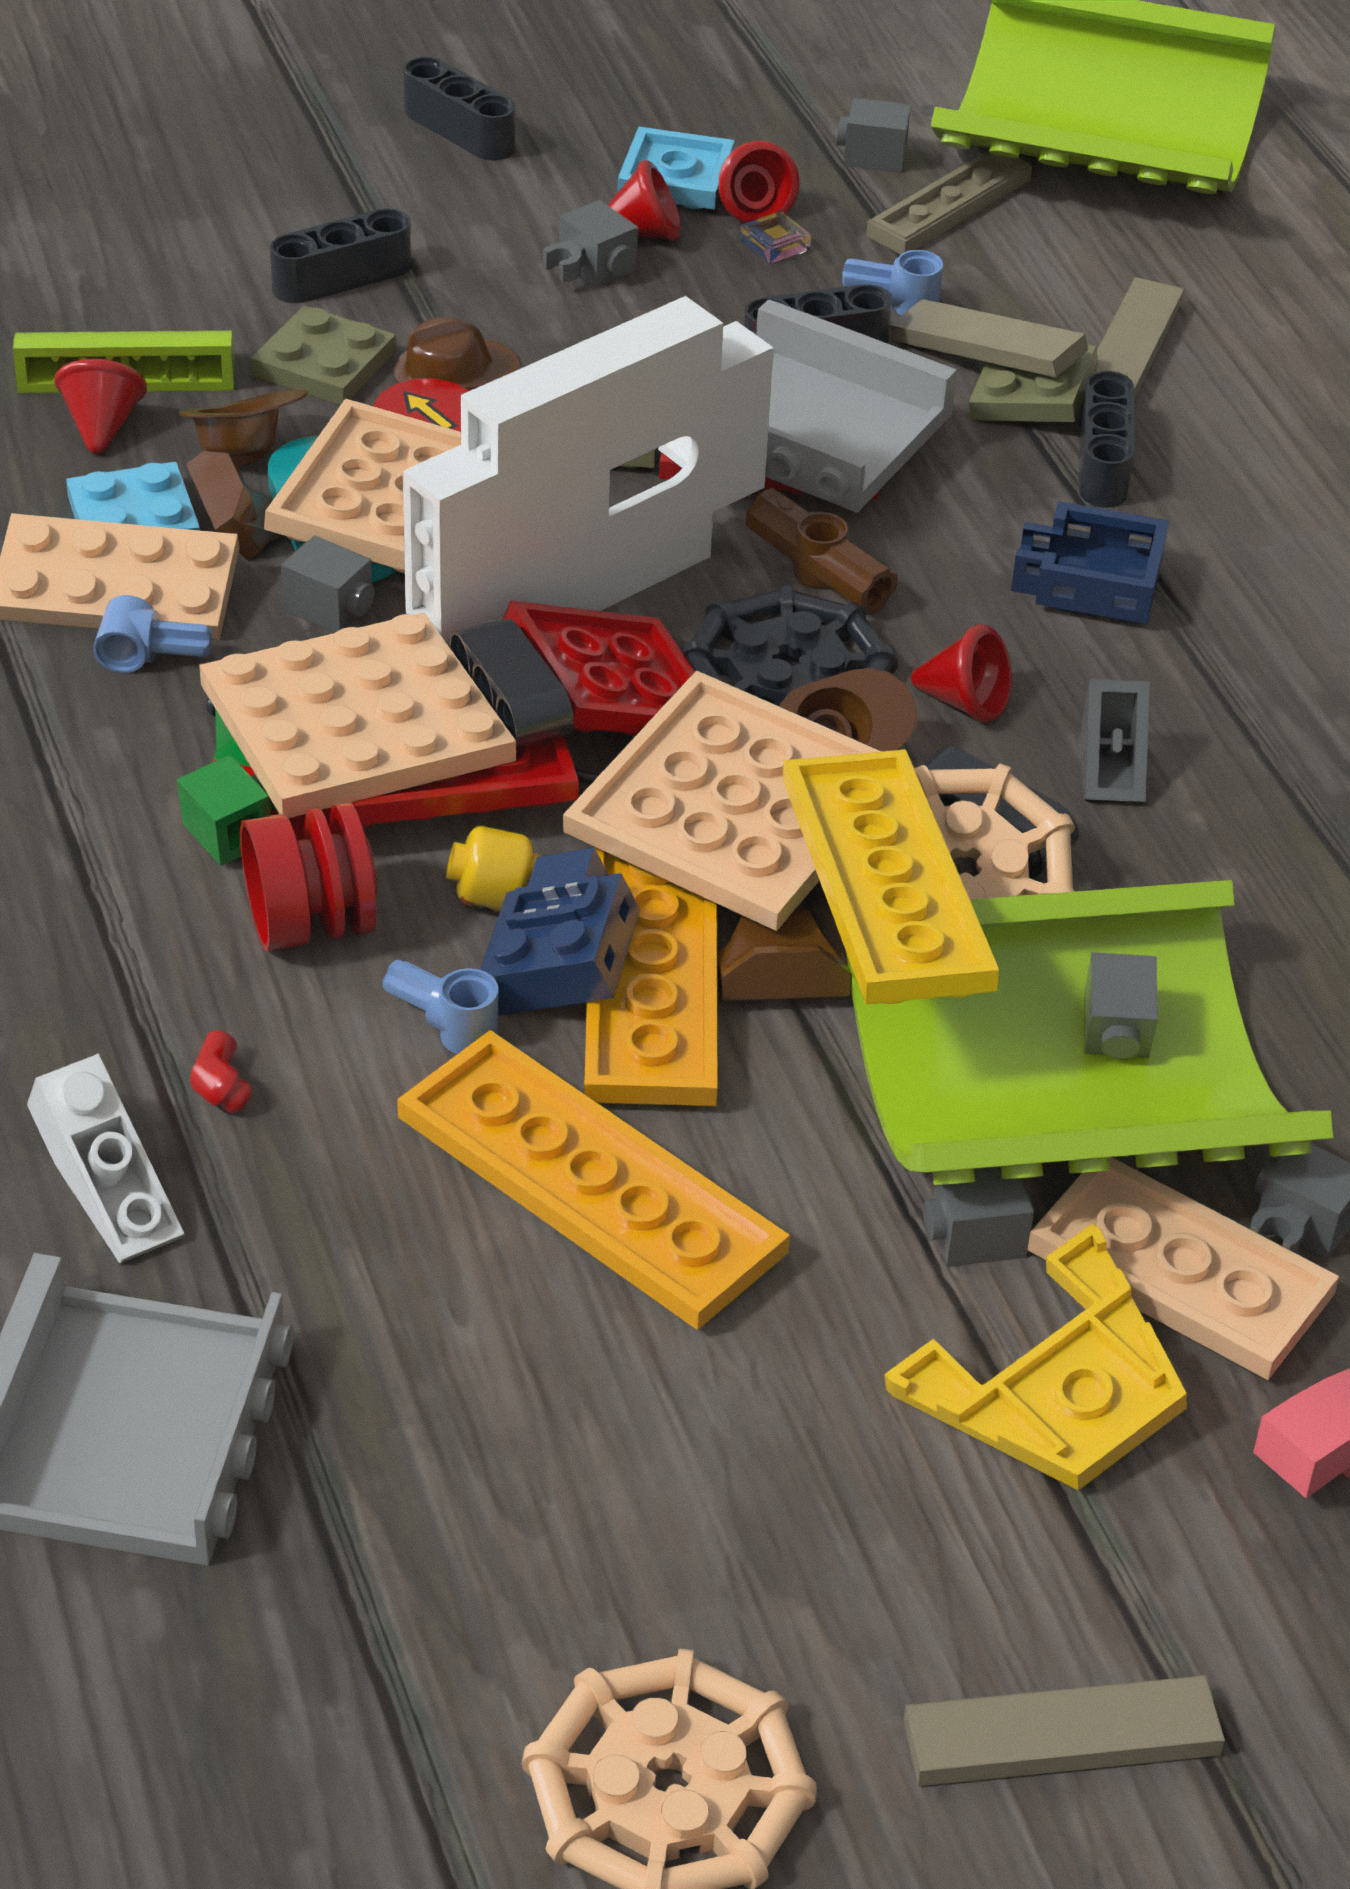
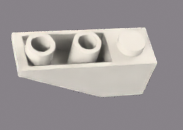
M99 1054L35 1078L27 1103L30 1113L54 1164L118 1262L121 1264L183 1238L184 1232Z

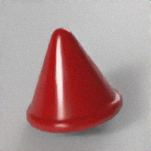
M752 141L737 147L727 156L719 174L718 188L726 210L735 219L751 226H765L780 220L792 209L800 190V176L793 158L785 149L768 141Z
M642 160L638 164L637 170L608 206L638 227V237L677 241L681 236V222L673 196L658 168L651 161Z
M83 359L63 365L54 377L55 387L62 394L86 448L94 455H99L107 449L136 404L145 397L147 392V382L137 370L125 364L104 359Z
M977 624L968 629L963 637L915 669L911 675V683L918 690L968 713L979 722H993L1006 709L1011 694L1012 667L1007 647L1002 637L994 628L985 624Z

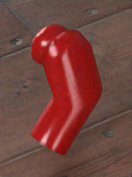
M215 1030L206 1036L191 1070V1087L210 1105L217 1106L219 1104L228 1113H237L249 1101L252 1095V1087L248 1081L237 1077L238 1070L230 1065L237 1050L235 1038L224 1031Z

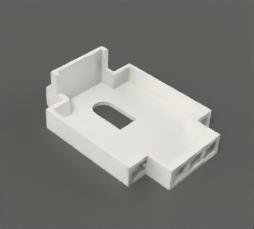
M684 296L462 394L461 445L403 471L406 614L415 615L425 612L442 638L447 641L450 639L453 631L502 620L510 600L601 611L710 558L713 512L764 488L774 347L737 321L723 327V322ZM656 448L682 467L680 472L671 479L609 508L611 469Z

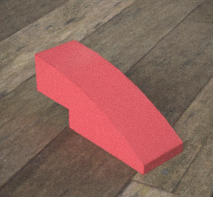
M1350 1368L1325 1378L1299 1392L1261 1418L1253 1453L1305 1498H1308L1341 1473L1350 1479Z

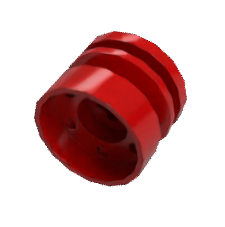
M352 803L332 805L330 829L321 808L307 809L304 839L297 840L296 833L286 814L241 821L240 844L246 889L255 928L265 951L309 944L311 914L318 913L320 921L330 939L343 938L345 913L354 934L360 935L374 932L376 926L377 895L375 862L369 840L364 835L358 813Z

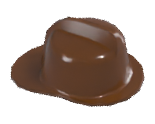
M438 317L424 321L410 331L407 351L397 359L394 365V376L398 383L412 379L435 378L454 382L469 390L476 389L519 370L520 364L518 356L512 349L500 342L483 338L480 329L471 322L454 317Z
M305 389L278 391L221 407L184 410L179 412V415L193 417L202 452L229 453L237 466L247 465L261 459L274 444L280 407L305 398L309 393Z
M874 668L851 670L807 683L792 690L779 705L783 709L881 752L901 749L911 737L917 719L915 699L906 684L890 672Z

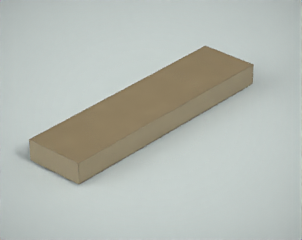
M989 149L867 221L866 237L900 255L910 250H916L1031 180L1032 165L1019 158H1007L992 154Z
M1134 277L1097 349L1099 364L1095 373L1099 371H1115L1128 376L1134 384L1135 399L1182 304L1184 288Z
M926 299L918 301L890 324L893 341L1057 378L1088 351L1086 335L1084 333Z
M1206 1675L911 1704L905 1706L904 1725L918 1786L1221 1756L1225 1741Z

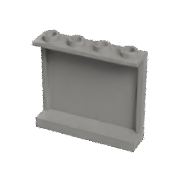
M772 300L766 301L758 309L756 335L774 347L765 477L858 513L952 415L957 369Z
M34 1253L0 1334V1530L209 1566L218 1537L228 1539L234 1526L237 1511V1495L233 1494L237 1480L238 1478L248 1480L253 1469L257 1447L256 1436H253L257 1421L267 1423L272 1412L275 1398V1380L272 1379L275 1367H286L290 1358L294 1328L293 1325L284 1323L282 1294L271 1292L262 1319L67 1287L64 1283L61 1257Z

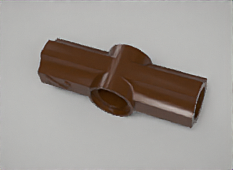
M773 487L759 493L754 504L747 510L746 527L794 561V574L801 583L815 588L831 587L849 601L857 602L863 606L869 614L885 607L888 598L896 590L898 574L847 539V523L841 517L826 512L810 513Z

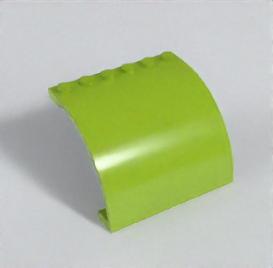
M991 0L992 3L979 54L959 110L941 107L934 108L931 128L936 137L941 140V143L949 147L970 149L971 145L989 148L990 153L1007 158H1019V154L1039 157V162L1057 167H1068V163L1088 166L1087 170L1106 176H1117L1118 172L1137 175V179L1142 182L1156 185H1166L1167 181L1187 184L1186 188L1205 194H1216L1217 190L1232 192L1240 176L1254 129L1275 42L1276 28L1275 24L1139 0Z
M1232 880L970 899L999 968L998 992L971 994L961 998L947 996L907 1000L898 1004H865L847 955L862 1056L883 1132L897 1160L910 1171L933 1172L934 1185L975 1182L974 1168L997 1166L1001 1167V1179L1043 1176L1042 1163L1068 1161L1069 1173L1111 1170L1110 1157L1135 1155L1136 1167L1177 1165V1151L1202 1149L1203 1162L1245 1159L1244 1146L1269 1144L1270 1156L1312 1153L1311 1140L1333 1138L1331 1110L1287 1112L1269 1088L1252 1051L1236 998L1221 915V908L1234 906ZM1091 952L1157 956L1158 1021L1150 1057L1132 1056L1118 1059L1109 1057L1106 1054L1084 1053V989Z

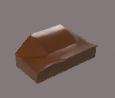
M203 451L186 464L215 530L220 533L237 534L239 553L247 561H250L259 554L267 543L286 537L264 530L265 511L273 499L246 485L237 464L229 453Z
M795 909L777 931L741 915L729 943L717 953V979L722 1001L850 996L851 972L844 953L826 937L808 909Z

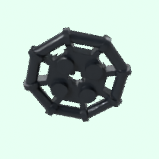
M780 584L779 590L730 602L724 599H717L707 606L706 618L692 640L685 643L680 649L695 672L697 670L760 699L761 696L773 699L775 703L772 704L779 706L792 690L807 683L851 670L874 668L890 672L893 675L898 668L896 650L889 645H885L867 620L866 609L853 601L845 605L792 590V584ZM779 613V617L752 624L745 622ZM822 622H825V623H828V625L825 626V625H822L821 623H822ZM721 636L733 642L729 650L714 649ZM852 637L862 652H849L843 642ZM788 662H794L798 665L791 666ZM721 675H728L733 684L725 682Z

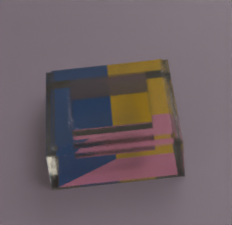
M779 211L741 225L740 241L770 265L809 251L811 234L785 213Z

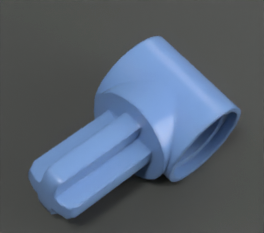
M925 250L904 252L899 257H896L894 265L850 258L846 260L843 268L842 283L844 287L871 284L886 289L892 296L894 310L899 315H902L921 299L940 302L943 260L935 253Z
M122 595L113 598L107 604L93 645V653L97 661L108 670L117 673H131L141 668L144 662L153 663L157 653L194 657L209 656L213 640L212 629L204 624L159 621L157 610H154L148 602L136 596Z
M394 960L389 965L382 983L384 990L426 1011L425 1018L427 1024L440 1030L441 1042L449 1051L455 1054L460 1053L489 1030L498 1035V984L487 972L466 968L453 971L440 978L407 961Z

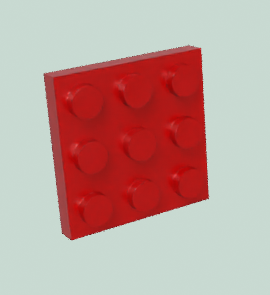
M510 600L502 620L512 619L518 625L562 684L571 703L574 720L573 728L579 731L623 732L635 737L695 673L659 618Z

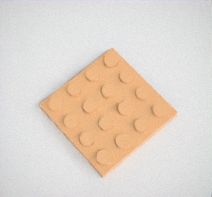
M345 398L266 509L264 530L284 535L297 542H307L315 535L368 557L372 562L386 565L398 572L405 573L403 471L461 445V432Z
M425 612L415 615H399L389 621L359 628H344L334 634L304 641H288L278 647L248 654H232L224 657L222 660L199 665L201 686L279 814H286L288 818L306 814L307 809L321 808L323 810L331 808L332 805L351 803L516 761L515 739Z
M696 670L563 814L564 832L777 931L820 881L783 782L784 760L881 751Z

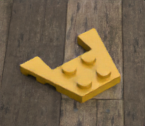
M1094 1223L1046 1256V1273L1086 1310L986 1384H979L934 1339L884 1374L886 1390L893 1397L1078 1491L1187 1409V1393L1149 1322L1145 1323L1131 1296V1287L1121 1268H1116L1107 1251V1241L1100 1228Z

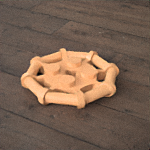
M1000 763L996 769L928 770L925 765L914 768L952 859L971 857L977 860L976 868L980 872L978 875L973 877L966 872L960 875L969 899L1075 892L1073 890L1070 835L1075 829L1074 823L1068 814H1059L1011 774L1012 767ZM988 793L982 806H978L970 801H959L949 807H944L938 794ZM1002 799L1037 828L1025 833L1018 831L997 813ZM1046 847L1048 882L1044 884L1029 878L1028 854Z
M679 1649L678 1656L599 1673L590 1667L577 1674L574 1678L575 1688L538 1741L532 1742L525 1747L521 1764L523 1770L532 1777L549 1836L545 1849L553 1861L558 1865L570 1863L618 1889H726L739 1885L755 1889L766 1882L769 1877L767 1867L802 1811L814 1806L817 1794L816 1782L806 1775L785 1715L788 1709V1702L775 1690L765 1693L694 1658V1650ZM673 1688L672 1702L662 1698H648L639 1702L633 1711L625 1712L615 1701ZM690 1690L741 1715V1717L728 1725L688 1705ZM592 1716H594L606 1729L590 1755L569 1753V1749ZM760 1737L774 1775L772 1778L751 1775L746 1760V1746ZM663 1769L679 1771L682 1773V1778L689 1784L686 1787L672 1784L666 1792L655 1788V1772ZM566 1783L587 1786L589 1796H593L596 1806L593 1814L583 1820L576 1818ZM748 1806L767 1808L747 1840L739 1839L732 1832ZM610 1838L649 1858L648 1864L645 1866L601 1842ZM700 1845V1853L714 1851L718 1856L665 1868L666 1861L680 1858V1850Z

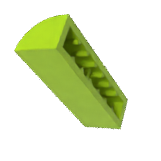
M233 330L17 332L14 336L13 354L18 393H60L55 387L54 382L56 372L63 365L83 359L110 360L134 368L146 380L147 392L234 391L235 347Z

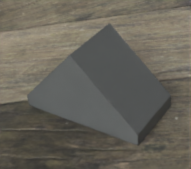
M1089 679L1079 740L1084 800L1146 802L1149 681Z

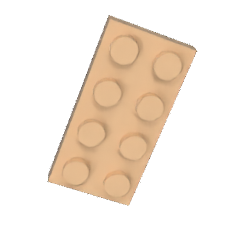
M11 513L0 556V620L99 629L109 601L118 596L131 595L145 600L154 610H157L159 621L204 624L212 629V639L220 640L239 552L238 536L231 533Z
M1110 1157L1111 1170L1081 1173L1030 1232L1028 1251L1046 1260V1256L1094 1223L1100 1228L1107 1241V1251L1116 1268H1121L1131 1287V1296L1139 1311L1266 1380L1270 1379L1335 1295L1339 1280L1338 1275L1113 1157Z

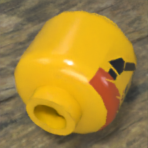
M477 826L470 832L465 844L453 843L448 860L446 878L457 881V895L463 904L500 912L507 892L528 886L536 859L542 855L534 853L531 840L523 834L486 826Z

